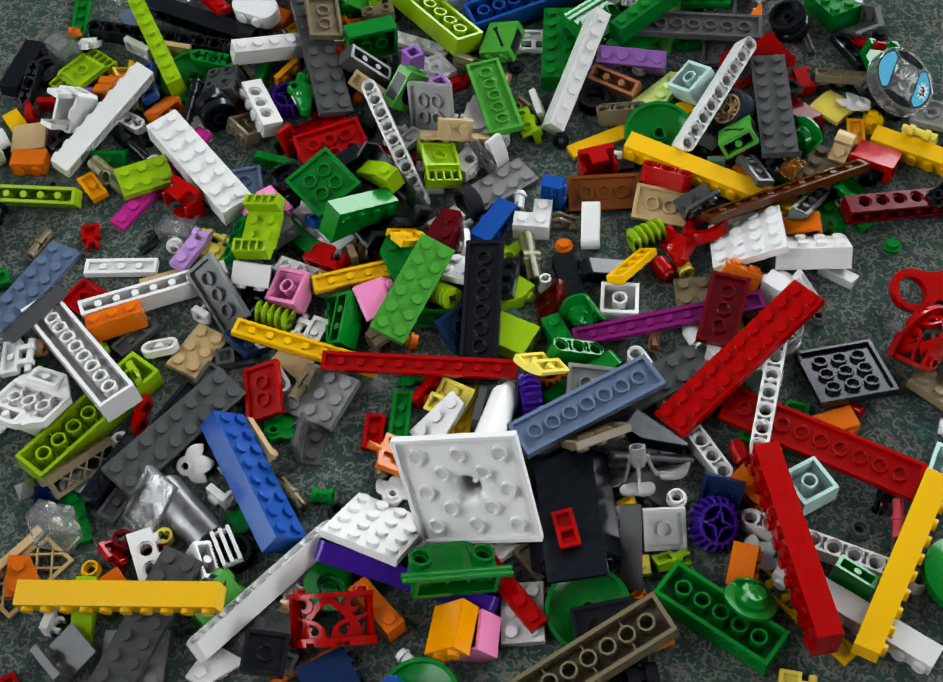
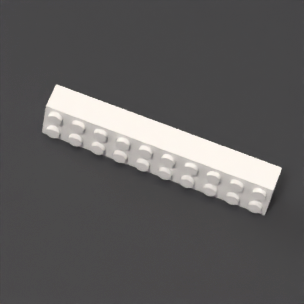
M63 301L58 303L32 327L108 422L119 417L143 400L133 382ZM32 303L22 308L21 312L25 311Z

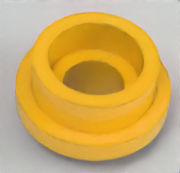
M94 560L86 561L81 567L82 576H97L99 578L102 573L101 564ZM90 569H95L92 573H88Z

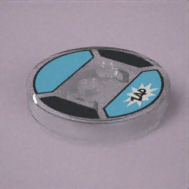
M891 47L873 58L868 65L867 84L875 101L890 114L899 117H909L930 103L933 95L932 78L925 64L914 53L904 48Z

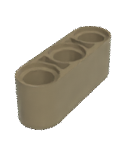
M630 101L600 104L596 107L598 125H625L630 114L636 108L645 104V102Z

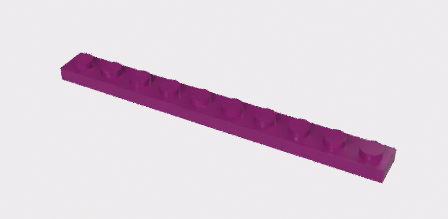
M761 290L748 292L743 315L762 311L766 307ZM705 301L571 328L572 335L577 340L594 341L601 344L699 324Z

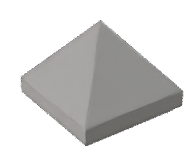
M33 477L14 485L20 502L39 494Z

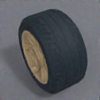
M731 89L710 122L714 129L720 131L749 114L754 121L756 117L755 101L742 90Z

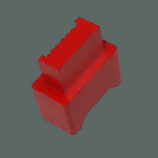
M809 66L792 68L791 73H787L788 80L794 78L804 87L803 93L797 95L798 97L815 95L816 83L810 79L808 74Z

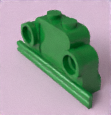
M586 0L562 15L563 18L558 24L563 30L569 31L577 39L587 13L598 6L611 14L599 44L602 45L606 40L611 39L609 37V22L621 14V11L614 3L607 0Z
M468 541L428 543L423 548L412 549L408 556L407 573H400L403 585H411L412 598L422 599L497 592L501 577L514 576V571L511 564L496 565L494 559L495 550L488 544L478 543L473 546Z

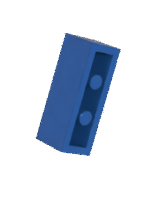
M498 197L495 202L491 203L486 214L481 216L479 223L472 227L470 231L471 240L500 239L512 224L514 212L518 211V205Z

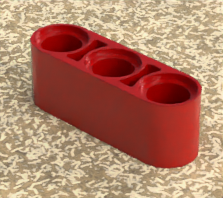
M646 160L643 161L639 180L658 187L687 193L691 188L693 173L681 168Z

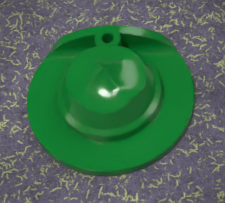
M799 116L794 118L798 148L803 151L801 159L804 160L823 142V136L819 126L813 119L807 116Z
M852 177L847 178L845 181L832 183L831 188L835 189L837 195L841 198L848 195L867 194L862 185Z
M586 293L569 296L564 300L560 308V316L570 330L575 327L608 321Z
M319 563L307 572L303 582V589H306V594L348 591L353 582V573ZM347 596L333 598L343 603ZM312 598L314 605L322 598ZM329 604L320 610L328 613L339 612Z
M749 577L736 578L724 590V599L727 605L736 614L745 619L765 622L771 620L777 613L778 605L770 588L757 579Z

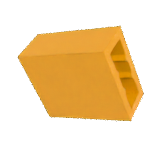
M464 598L435 606L424 655L443 664L447 661L459 660V658L469 656L479 607Z

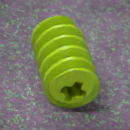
M659 218L641 223L639 226H634L633 229L629 228L626 230L627 243L632 251H635V245L639 249L642 248V243L648 246V240L652 244L655 243V238L661 241V235L664 238L668 237L666 227Z
M439 280L428 301L444 309L452 310L460 304L462 293L458 288Z
M260 299L254 309V320L256 323H262L263 325L288 332L296 321V311L293 310L290 314L289 308L284 310L282 306H279L277 309L276 304H272L270 307L269 302L264 304V301Z

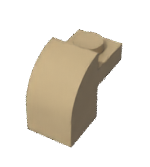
M839 129L834 138L827 161L839 165L846 163L849 153L853 151L858 141V135Z

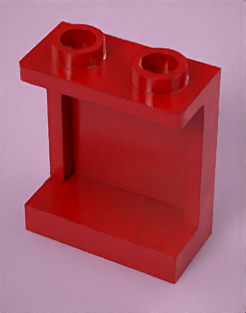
M862 139L858 145L855 144L846 162L860 158L870 163V168L884 172L881 182L889 184L900 165L903 153Z

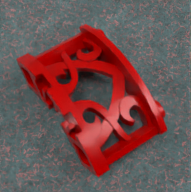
M943 305L926 307L922 313H915L905 322L907 326L903 331L896 333L886 355L895 357L922 371L935 372L943 357V331L940 336L923 341V332L927 329L943 327ZM919 351L923 360L922 363L916 361ZM912 353V357L909 358L906 356V354Z
M354 586L353 591L306 594V589L293 590V595H286V600H289L291 630L288 648L337 647V642L339 645L350 646L378 643L374 628V590H366V586ZM347 596L343 603L333 598ZM357 597H363L365 613L355 616L353 612L357 611L361 604L354 606L352 605V600ZM312 598H322L315 605L312 601ZM301 601L307 604L306 609L301 607ZM327 604L337 609L346 618L334 626L331 637H328L327 631L321 623L313 620L317 613ZM302 613L307 615L306 618H302ZM364 617L366 634L364 633L362 625L358 620ZM349 622L350 625L345 626L348 629L347 634H342L340 627ZM311 625L316 626L319 629V634L317 636L313 634V630L315 628H310Z

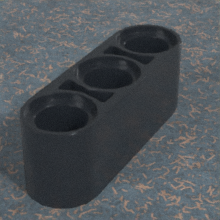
M591 257L582 259L579 262L583 281L600 284L601 281L607 282L606 276L624 260ZM633 277L628 279L626 282L631 283L633 281Z

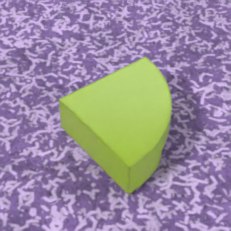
M127 361L125 366L133 382L138 387L143 385L144 382L133 361Z

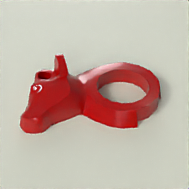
M768 32L756 41V49L752 56L785 54L786 67L790 68L795 65V55L785 48L774 33ZM732 48L723 53L718 63V69ZM751 72L746 78L737 80L742 81L745 89L752 86Z
M700 211L697 217L689 219L685 223L680 233L674 227L668 225L665 228L668 237L661 242L662 250L673 261L674 266L682 267L689 262L690 255L698 245L715 241L727 233L728 219L715 224L711 228L695 230L698 225L705 222L702 219V211Z
M903 269L897 272L888 283V294L893 304L901 311L911 314H920L925 311L926 307L935 305L936 302L943 304V270L929 272L918 269ZM901 280H910L919 286L922 292L920 304H911L902 298L898 288Z

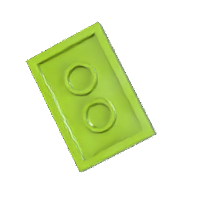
M165 154L114 169L124 200L161 190L172 184L170 178L173 174Z

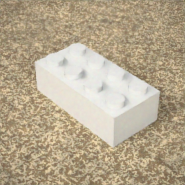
M820 233L813 236L796 234L787 237L788 253L770 258L775 270L852 269L853 246L846 235L842 233H834L832 236H825Z

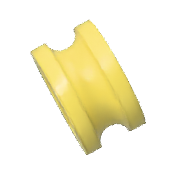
M690 262L676 268L680 278L692 277L695 274V270Z
M162 527L156 531L162 544L170 546L174 542L175 538L170 528ZM161 535H165V536L167 535V536H168V539H167V540L161 539L160 536H161Z

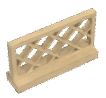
M40 525L0 559V586H3L2 596H0V612L10 620L20 611L17 607L10 613L5 609V600H13L4 598L8 555L36 557L35 569L37 573L38 571H50L47 580H55L75 562ZM48 541L52 545L51 553H40V547ZM39 557H51L50 567H39ZM54 557H64L67 562L62 566H54Z

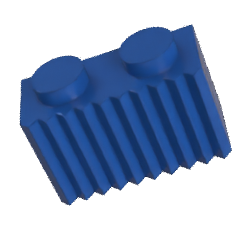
M544 174L540 183V199L553 200V210L555 212L561 211L563 207L566 208L568 203V197H565L568 191V185H565L566 178Z

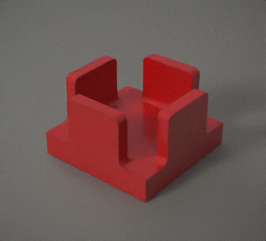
M612 142L578 150V176L606 174L605 172L608 171L618 174V162L614 155Z
M176 174L170 178L172 184L162 192V196L166 205H170L175 200L182 204L173 211V214L183 221L191 220L196 215L200 217L205 215L206 211L200 190Z
M319 242L318 245L314 244L311 251H305L302 256L307 265L327 272L348 268L351 265V260L345 253L342 254L340 260L332 258L336 247L324 242Z

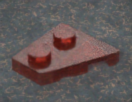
M561 279L556 280L535 298L540 327L541 318L557 313L567 297L565 281Z

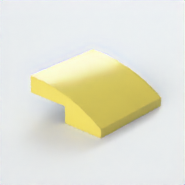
M832 90L823 93L810 105L823 114V119L835 126L843 123L848 115L855 112L839 105L836 99L846 98Z
M544 352L516 354L513 358V361L522 369L538 376L570 372V369L559 358H549Z
M443 377L435 392L431 391L423 409L430 412L443 398L453 391L466 404V408L459 418L460 420L473 403L478 391Z

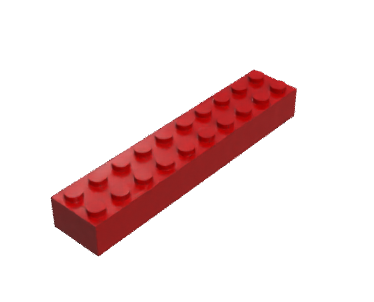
M779 440L755 444L752 453H750V464L747 465L750 477L753 476L754 492L756 495L759 494L760 497L759 507L766 516V529L771 531L772 534L771 543L773 550H777L778 566L785 573L784 584L786 589H790L791 606L793 609L796 608L798 614L796 617L799 629H803L804 646L806 649H809L811 657L836 653L839 650L845 633Z

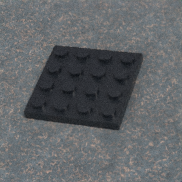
M870 339L796 351L794 353V358L820 409L899 395V387Z

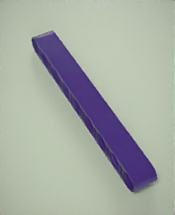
M319 538L314 560L411 592V585H403L400 573H407L408 564L400 562L394 567L325 538ZM493 592L434 597L431 599L448 603L464 598L477 605L479 609L483 608L495 614L501 596Z

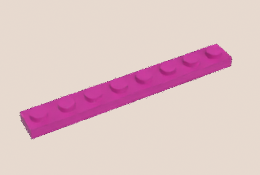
M198 126L195 129L196 133L206 144L213 138L212 133ZM168 161L173 176L175 174L178 176L180 173ZM166 188L129 199L110 220L111 225L125 232Z

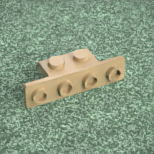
M438 117L437 131L420 130L419 139L427 142L440 140L441 142L458 141L459 143L474 142L478 139L481 144H484L490 136L489 133H473V119Z

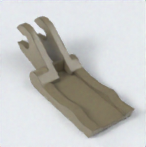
M561 211L552 214V216H559L552 218L553 222H561L553 224V227L569 228L570 232L581 231V215H568ZM601 212L600 228L606 227L603 212Z

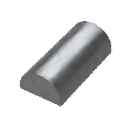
M168 475L160 479L151 487L147 494V504L187 549H189L194 541H211L213 543L209 532H216L220 527L221 529L225 528L177 475Z

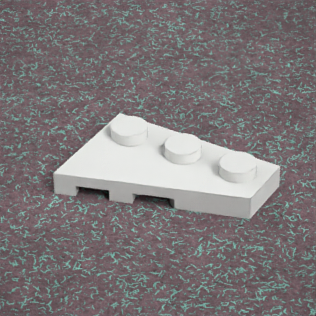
M451 391L409 432L412 436L449 434L465 410L466 404L455 392Z

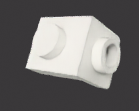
M212 483L205 488L208 494L207 499L212 505L216 506L218 504L226 511L229 507L237 504L231 489L224 493Z

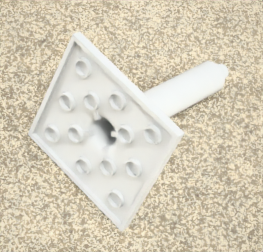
M507 381L493 388L474 433L397 436L391 438L390 445L415 526L420 535V542L424 541L428 544L468 541L474 544L543 541L544 534L517 430L508 431L507 426L512 421L520 401L514 383Z

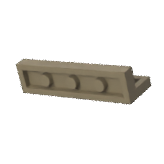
M110 436L102 438L39 479L38 482L41 487L48 486L55 499L58 500L91 478L101 466L102 461L106 459L103 458L104 449L109 446L112 451L116 445ZM90 458L98 460L94 470L87 468ZM74 469L82 470L79 480L71 479ZM64 480L66 481L65 489L59 493L54 482Z

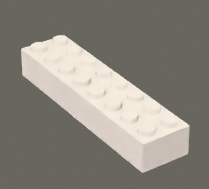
M176 109L146 125L150 140L162 154L166 155L168 161L189 184L200 190L204 202L225 226L242 217L241 211L244 208V198L246 194H251V192Z

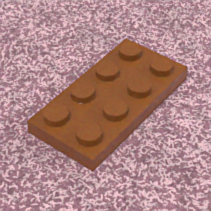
M639 172L567 176L569 213L581 212L582 202L600 201L601 211L632 210L637 182L640 183Z

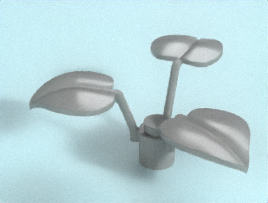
M632 444L629 446L625 472L616 471L610 473L612 488L620 486L622 482H626L629 478L628 474L632 464L633 468H636L637 483L631 482L621 485L619 489L620 494L627 497L650 496L655 492L656 487L653 482H641L640 468L645 467V463H648L653 475L659 476L661 480H678L687 475L690 461L654 468L650 455L646 454L645 444Z

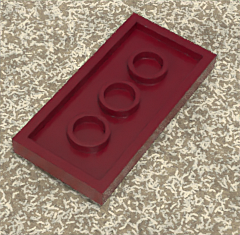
M713 270L696 335V342L724 347L738 334L751 278Z

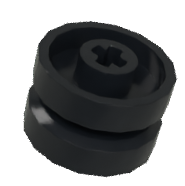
M784 0L776 4L769 13V22L777 39L783 43H793L801 40L810 29V21L803 4L797 0Z
M220 88L206 90L195 101V111L204 128L210 132H219L226 129L228 117L238 115V111L229 94Z
M297 161L286 162L276 167L269 173L266 180L268 186L272 185L290 204L301 200L284 181L302 166Z

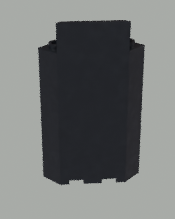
M364 141L362 146L354 144L335 155L362 184L351 195L380 189V187L356 173L368 160L385 161L398 168L382 147L375 142ZM399 168L398 170L405 183L393 194L399 200L395 214L354 233L367 250L380 251L386 238L387 228H414L415 226L419 228L426 223L433 212L432 208Z
M590 448L584 453L571 454L569 451L555 453V457L551 458L533 457L525 465L532 492L539 500L536 503L544 538L542 542H529L532 571L546 576L547 582L550 584L606 576L609 574L608 568L623 558L607 454ZM572 507L582 545L560 550L551 512Z

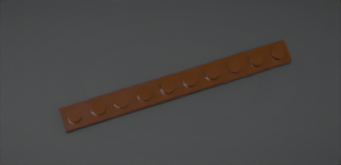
M858 158L702 211V219L711 225L719 224L723 220L734 219L738 215L751 213L759 208H766L770 204L783 202L791 197H798L802 193L812 192L817 188L830 186L838 181H845L852 176L862 175L864 172L870 171V163Z

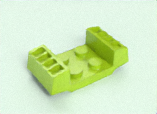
M95 48L87 53L80 54L59 70L57 76L48 84L51 88H59L60 85L86 88L102 74L104 76L112 75L111 68L118 67L117 61Z
M417 137L416 153L417 158L422 159L425 170L423 184L425 189H459L462 184V174L455 143L453 141L441 142L440 140L427 142Z
M246 194L243 205L248 210V216L242 238H233L231 248L237 260L271 259L272 253L277 247L284 219L286 199L280 194Z

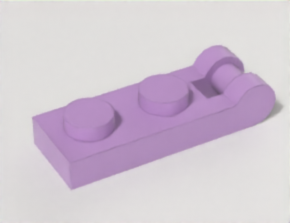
M194 227L189 238L170 260V267L179 271L188 270L212 240L213 233L209 231L204 232L202 228Z

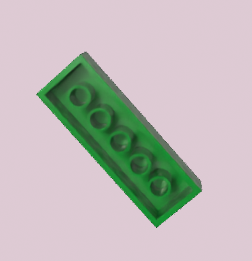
M544 8L541 91H556L575 45L576 38L569 31L563 30L558 24L563 18L562 15L572 8Z
M678 560L654 590L655 595L669 615L763 677L788 642L790 631L772 620L756 622L739 616L727 605L724 599V589Z

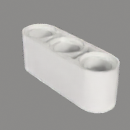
M600 201L582 202L581 250H600Z

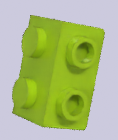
M528 106L519 109L518 111L524 125V130L520 131L522 137L526 138L532 135L536 144L543 143L541 139L543 132L540 125H536L538 122L535 114L530 113Z

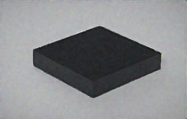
M246 628L239 673L283 679L290 634Z

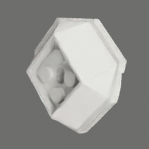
M37 366L32 369V372L22 374L11 381L0 391V425L34 436L41 433L73 403L67 374Z

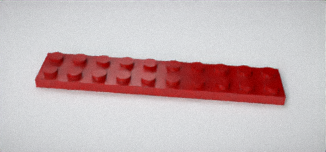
M793 280L654 412V416L684 440L825 305L824 299L798 281Z
M739 386L727 397L717 416V420L751 434L759 394ZM777 402L770 442L779 440L780 446L805 458L815 456L826 467L912 503L928 464ZM767 412L761 413L762 415H769ZM764 430L758 431L759 433H766Z

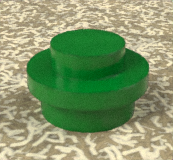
M895 238L885 239L882 245L883 249L889 254L899 253L902 248L901 242Z

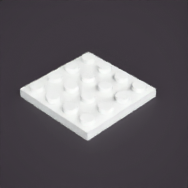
M780 205L769 206L763 210L752 211L746 215L729 219L726 229L727 233L721 238L710 242L713 269L721 272L726 258H737L743 262L742 264L746 265L789 252Z
M360 492L320 530V537L394 567L420 541V535L417 532L411 512L404 508L391 506L386 501L375 499L368 494Z

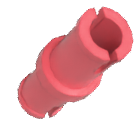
M894 498L892 500L893 509L890 522L892 523L891 539L894 541L899 536L906 519V500L902 499V503H900L901 498Z

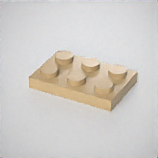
M637 182L630 219L647 222L649 220L652 221L654 218H659L665 226L671 225L672 227L682 229L686 220H683L673 204V200L685 193Z
M199 323L181 344L179 350L167 361L166 366L194 380L208 360L212 363L215 361V349L225 348L228 342L223 338L222 333Z

